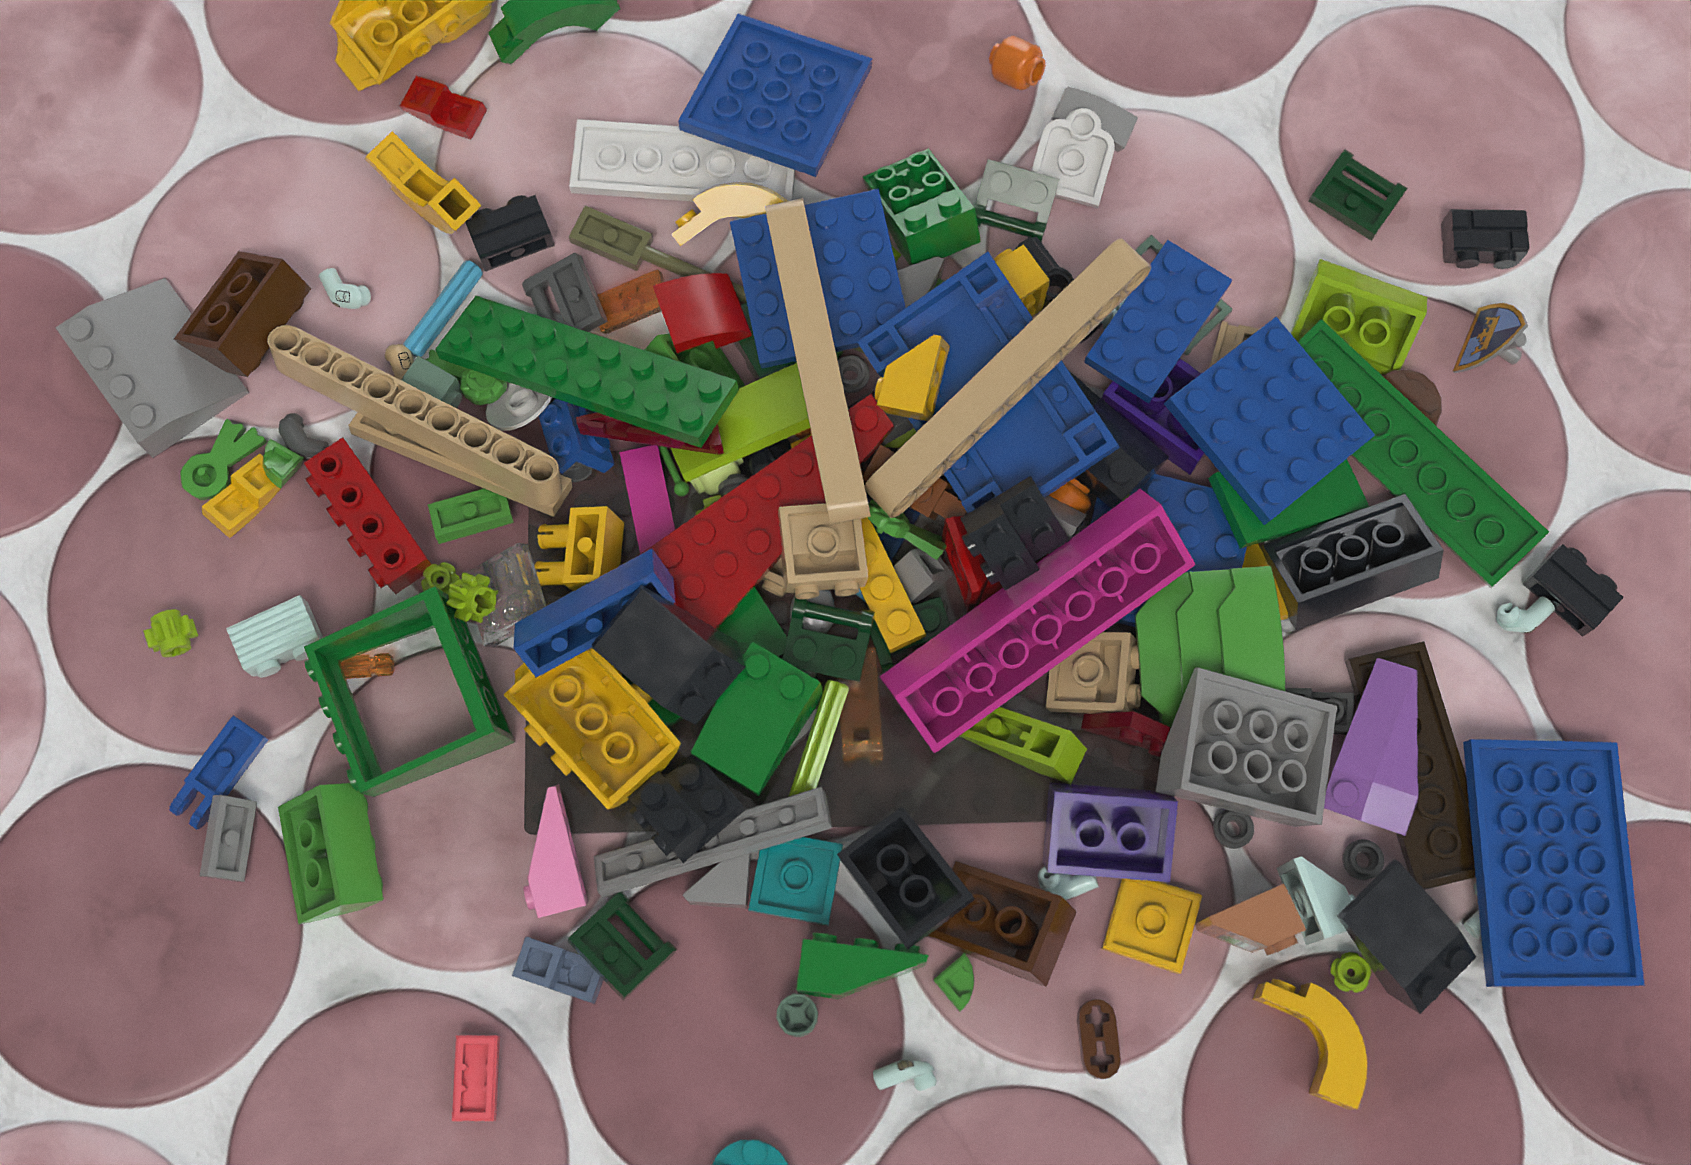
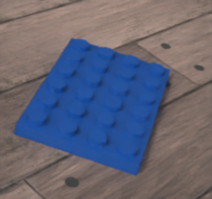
M1485 739L1464 741L1463 747L1486 987L1645 986L1617 742Z

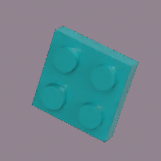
M801 837L761 849L759 851L749 912L829 926L840 866V859L837 854L842 851L843 844Z

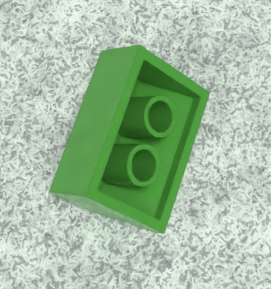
M351 783L318 785L278 807L298 924H306L363 910L384 900L382 894L383 881L378 872L375 840L371 835L367 814L368 802L364 794L356 791Z

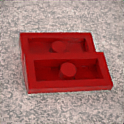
M728 273L691 275L653 285L677 353L710 341L714 342L717 349L752 336Z

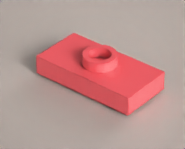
M456 1035L452 1121H496L500 1036Z

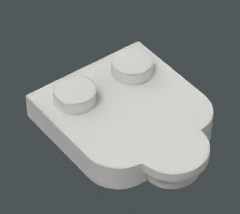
M1086 108L1076 109L1067 116L1066 120L1056 119L1045 126L1032 171L1060 179L1055 197L1098 208L1115 150L1114 140L1108 132L1101 129V121L1094 111Z

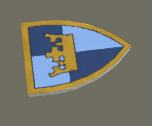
M1506 303L1491 304L1478 308L1453 372L1460 373L1479 367L1497 355L1512 365L1516 364L1522 356V353L1516 348L1526 344V335L1523 331L1528 327L1524 314L1515 306Z

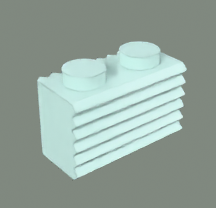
M301 595L226 628L243 670L253 677L258 676L260 678L277 673L281 669L280 665L287 663L289 660L301 661L308 659L304 646L323 638L309 603Z

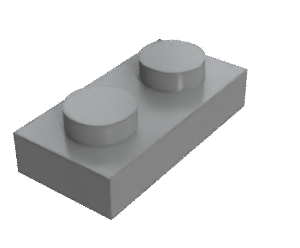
M213 795L199 876L244 882L257 801L225 795Z

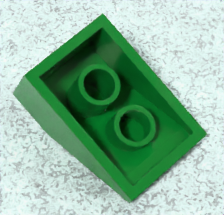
M752 642L742 656L746 667L717 699L691 754L759 795L819 704L823 690L820 681Z

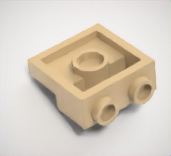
M826 503L779 507L778 517L782 543L781 559L785 593H795V598L812 599L819 596L820 590L835 589L837 596H850L857 594L859 587H865L868 580V569L861 519L831 525Z
M1102 632L1049 671L1046 709L1050 712L1091 714L1132 711L1133 708H1139L1141 704L1140 685L1135 684L1136 669H1139L1137 639L1131 633Z

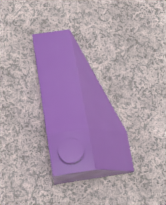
M1377 658L1333 768L1326 789L1324 804L1325 809L1404 836L1407 834L1419 798L1417 767L1418 681L1416 669Z

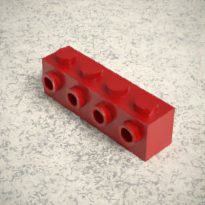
M343 437L304 462V465L311 473L310 476L305 478L318 498L324 494L332 504L326 508L327 512L339 528L346 524L352 533V536L347 538V541L360 558L364 555L368 556L373 564L368 571L380 588L388 585L396 595L423 577L424 570L432 565Z

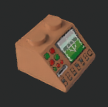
M1285 884L1227 908L1195 924L1198 932L1251 953L1264 949L1267 956L1297 944L1298 941L1295 935L1306 930Z

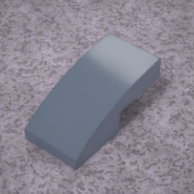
M525 937L512 973L513 977L593 1004L596 1003L603 983V979L581 955L529 937Z

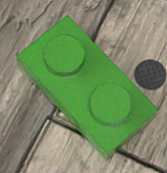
M480 489L428 504L435 537L439 544L514 523L508 498L487 489Z

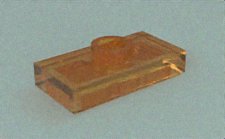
M656 269L597 294L608 322L599 326L600 331L606 335L661 312L653 285L665 282L663 274Z

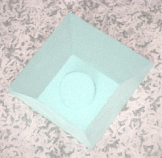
M1302 856L1276 868L1281 882L1285 884L1306 928L1305 931L1301 932L1306 945L1346 932L1337 915L1355 896L1353 894L1349 895L1344 885Z

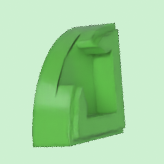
M270 439L264 450L263 469L269 480L281 489L301 468L304 457Z
M965 953L933 980L959 1012L969 1002L974 987L973 968Z

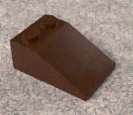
M955 861L952 870L975 900L926 937L1009 974L1047 987L1077 911L1060 895Z

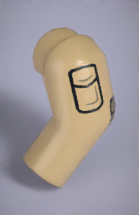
M403 344L390 345L385 351V359L390 361L394 377L401 380L414 362L412 352Z

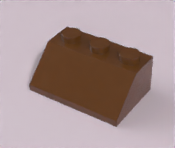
M238 251L180 329L174 340L221 370L248 377L251 372L259 367L262 357L269 349L267 341L270 332L276 327L286 325L291 316L302 307L304 298L312 288L283 259Z

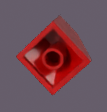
M953 516L945 519L942 541L947 546L945 552L966 610L969 612L977 606L988 583V579L980 567V564L985 559L981 554L976 557L972 556L961 537L967 533L960 519L963 516Z

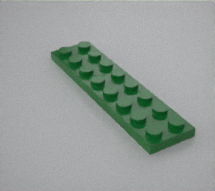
M479 296L473 298L435 348L441 360L702 448L739 391L737 380Z
M1322 319L1298 341L1301 347L1375 434L1373 438L1350 456L1394 497L1406 494L1430 531L1490 588L1499 582L1549 533L1538 520Z

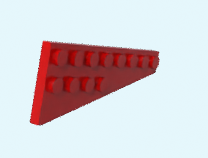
M872 394L848 409L860 465L863 462L865 463L894 430V424L877 405V401ZM812 435L644 551L646 552L653 548L672 575L675 591V603L673 604L717 629L736 610L737 605L779 561L782 554L778 517L779 507L826 503Z

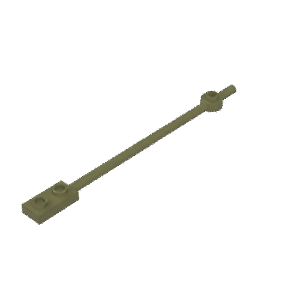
M586 205L569 235L570 243L638 271L644 260L682 277L711 273L650 247L653 242L652 233ZM732 282L738 300L746 303L744 287ZM861 347L853 348L854 350L865 354Z

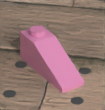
M559 784L547 788L528 874L529 885L523 887L527 907L529 910H536L537 918L586 906L589 902Z

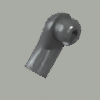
M295 413L287 414L285 418L280 420L278 432L288 449L298 455L312 458L329 446V443L306 436L303 430L304 420L300 415Z

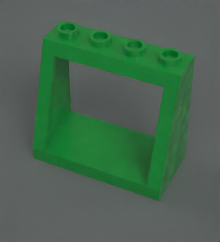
M436 586L304 646L308 660H305L306 670L310 678L318 683L322 693L318 698L319 704L326 717L332 719L336 732L333 733L334 743L339 752L346 755L350 768L347 769L348 779L352 787L356 791H360L361 794L371 797L379 796L499 750L515 742L467 622L454 617L457 609L446 605V602L449 600L448 594ZM435 628L476 731L383 774L340 662Z

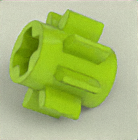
M464 572L462 573V579L449 585V600L446 602V605L457 609L454 614L455 618L465 622L471 619L482 623L483 616H487L492 611H495L494 607L498 590L488 587L491 578L481 574L473 576Z
M177 609L155 614L150 618L152 628L143 630L148 648H153L154 652L160 651L162 657L166 658L188 652L192 648L190 639L198 637L193 619H189L188 615L181 616L180 611Z

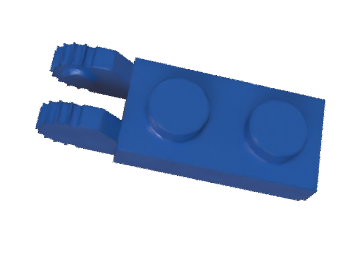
M233 715L185 778L184 782L186 783L176 795V798L173 799L169 809L170 812L176 816L185 812L199 791L206 797L191 816L189 824L196 830L202 828L209 820L213 795L227 796L269 739Z

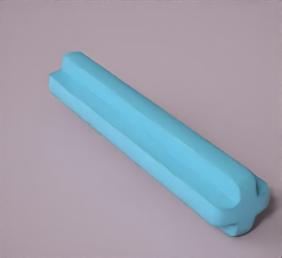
M469 260L463 262L405 340L404 346L412 352V355L416 357L424 355L470 293L483 273L478 265Z

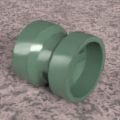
M792 994L780 1002L776 1018L779 1026L786 1034L792 1037H803L814 1030L818 1022V1011L815 1003L809 997L803 994Z

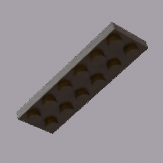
M1425 641L1349 658L1345 663L1358 705L1377 658L1417 670V767L1419 798L1406 836L1397 833L1408 872L1424 890L1476 878L1466 773Z

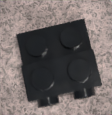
M1031 476L960 518L967 531L961 537L973 557L979 554L983 556L985 561L980 564V567L991 585L999 581L1004 590L1009 589L1039 571L1040 569L1035 561L1070 541Z
M693 755L688 757L665 778L658 771L628 796V799L634 805L629 811L633 818L644 830L651 825L657 832L651 839L666 856L674 852L682 863L687 861L746 810L702 760Z

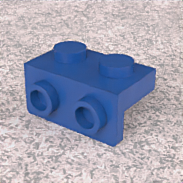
M555 399L539 415V420L549 454L557 461L559 472L563 474L575 462L602 473L607 472L615 465L608 438L580 434L576 422V417L596 412Z

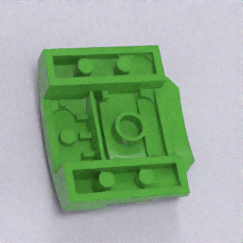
M1271 566L1183 573L1150 597L1134 615L1139 654L1140 695L1158 711L1159 723L1170 728L1172 727L1195 668H1202L1285 691L1282 626Z

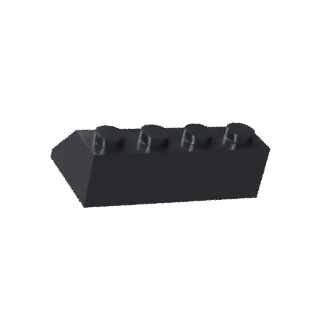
M1070 372L1120 446V448L1075 478L1108 507L1113 509L1137 490L1141 489L1164 465L1169 456Z
M1406 494L1264 544L1262 548L1265 560L1271 566L1273 576L1284 600L1288 618L1295 630L1438 579L1444 552Z

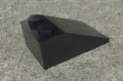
M643 585L636 590L592 643V648L661 706L695 725L746 667L737 640Z
M903 806L837 854L847 872L907 950L975 900Z
M1395 859L1337 915L1386 992L1419 1014L1436 1000L1476 958V955L1458 927L1405 867Z

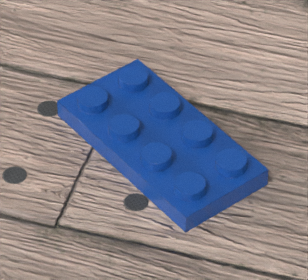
M1169 240L1166 241L1150 264L1151 271L1148 276L1126 298L1084 360L1085 364L1148 404L1154 398L1233 281Z

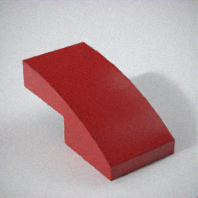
M415 76L399 105L402 110L416 118L469 140L472 139L487 111L482 101L452 93L446 84Z

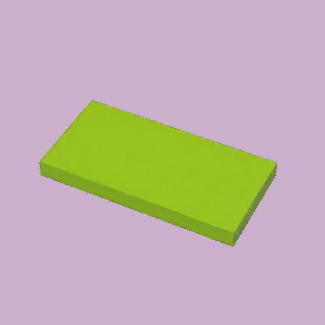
M797 363L739 388L736 396L718 422L724 454L716 455L671 448L685 482H689L810 428Z

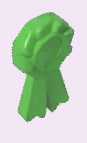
M430 350L429 358L425 359L461 381L460 389L462 394L475 405L492 404L506 392V381L441 360L435 350Z
M226 419L211 452L192 456L182 467L180 474L183 489L199 500L215 497L230 484L228 468L265 445L266 439L258 435L255 427H252L245 433L243 424L233 425L229 419Z
M874 500L868 503L871 517L867 518L877 527L875 530L878 533L882 534L885 532L892 537L905 538L935 560H938L947 547L942 541L941 536L910 524L904 513L895 518H890Z

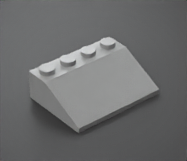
M165 278L89 305L56 327L59 334L136 442L153 458L249 393L236 374L221 370L174 340L192 314Z
M1195 668L1161 753L1156 792L1293 827L1322 825L1337 706L1202 668Z

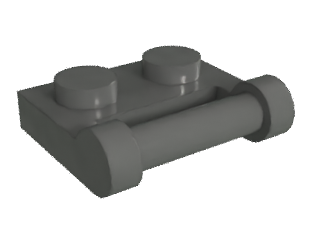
M577 253L569 255L529 277L522 283L526 296L531 297L538 316L556 321L545 294L547 287L550 286L565 325L589 332L608 322L582 256Z

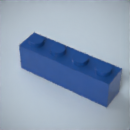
M652 548L515 623L513 649L537 678L592 648V643L641 585L666 600L675 603L674 579Z

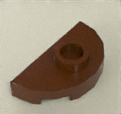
M1409 369L1393 370L1382 375L1437 426L1442 414V399L1436 385L1424 374Z

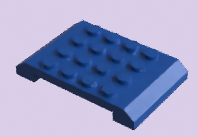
M987 251L857 341L876 372L881 377H884L887 365L932 335L942 336L950 348L933 413L934 416L1033 320V317ZM1061 360L958 459L944 475L962 501L961 504L967 513H970L1031 476L1045 498L1120 448V446ZM908 418L916 432L928 422Z

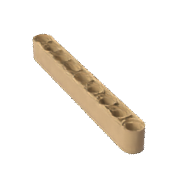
M803 198L765 206L830 523L833 525L871 517Z
M1118 239L1109 245L868 479L865 484V491L890 518H895L907 510L1130 295L1148 276L1151 266L1124 239Z
M282 325L270 332L267 342L277 370L282 374L533 503L549 505L560 498L562 484L559 465L552 456L297 327Z

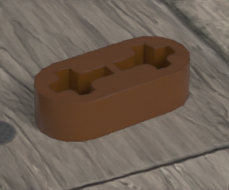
M1094 999L1084 1003L1077 1013L1081 1062L1083 1069L1089 1076L1094 1079H1107L1117 1073L1121 1063L1116 1015L1109 1003ZM1093 1006L1098 1007L1099 1013L1106 1014L1107 1021L1100 1024L1101 1037H1095L1094 1025L1086 1023L1085 1015L1092 1013ZM1102 1041L1104 1055H1111L1112 1064L1105 1065V1072L1103 1073L1099 1071L1098 1066L1091 1065L1090 1057L1097 1055L1096 1042Z

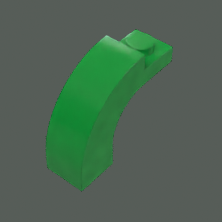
M509 0L500 7L504 17L488 34L501 62L512 65L538 39L549 32L569 26H580L598 30L621 8L617 0Z

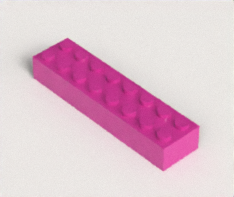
M1137 490L1072 537L1069 542L1036 563L1040 569L1039 571L1007 590H1004V588L1000 589L880 676L882 682L934 754L1196 565L1159 502L1143 490Z

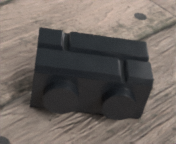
M536 195L513 197L507 202L506 206L496 210L489 208L481 209L472 215V219L465 221L485 272L555 246Z
M1450 209L1441 224L1443 262L1456 263V266L1462 269L1474 268L1480 263L1494 264V267L1497 269H1508L1516 266L1526 256L1530 248L1529 234L1527 232V211Z
M1562 544L1546 557L1538 568L1523 582V585L1538 598L1545 597L1550 600L1555 607L1554 612L1583 637L1593 631L1606 618L1609 612L1623 599V596L1616 591L1618 587L1610 577L1604 574H1597L1586 565L1587 559L1579 550L1572 547L1567 548Z

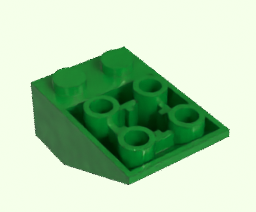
M929 148L863 176V181L868 191L879 189L887 228L900 253L910 266L937 256L940 258L948 257L981 242L975 207Z
M813 933L812 940L803 939L796 990L798 994L841 999L924 967L928 961V955L919 954L920 946L916 945L907 950L903 944L896 943L894 950L879 949V941L854 938L853 945L837 943L836 935Z

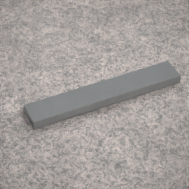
M818 787L747 809L684 863L674 852L666 856L652 839L594 856L597 892L602 897L610 896L831 829L832 824L826 793L822 787Z

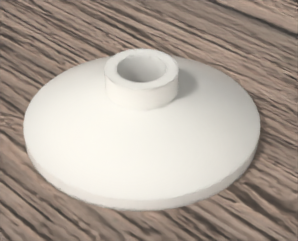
M507 382L506 392L497 401L487 405V421L491 426L501 431L520 428L538 417L548 406L552 397Z

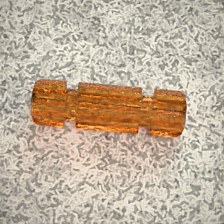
M389 653L375 654L374 657H370L369 654L357 655L340 662L346 679L372 677L374 673L378 677L391 676L394 673V659Z

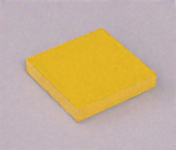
M1121 878L1101 949L1181 974L1203 895L1160 881Z

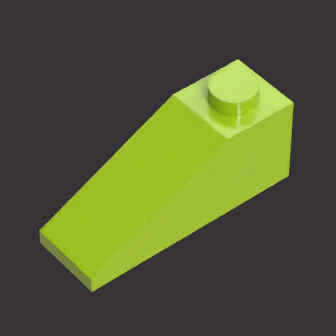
M998 707L960 735V737L1032 771L1070 785L1087 750L1071 731L1002 707Z

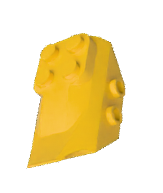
M340 0L329 22L337 34L338 45L335 62L358 91L375 84L380 85L417 57L426 55L438 42L450 43L459 38L490 13L492 3L496 0Z
M593 648L586 650L537 678L527 665L523 663L514 671V685L503 694L529 723L524 728L526 733L539 747L546 742L556 752L550 757L555 765L566 776L573 771L607 810L616 808L628 801L629 795L658 771L661 773L675 756L681 744L647 704L652 698L635 683L630 685L621 676L622 673Z

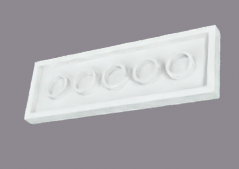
M577 119L569 188L571 193L694 202L692 200L694 197L711 187L731 182H747L767 187L779 193L788 201H791L793 199L795 170L680 131L679 126Z

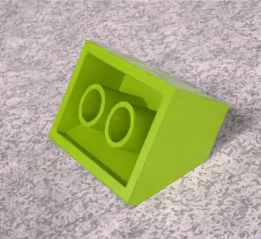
M1319 259L1303 297L1291 335L1298 342L1322 319L1380 374L1385 375L1393 370H1401L1427 314V297Z

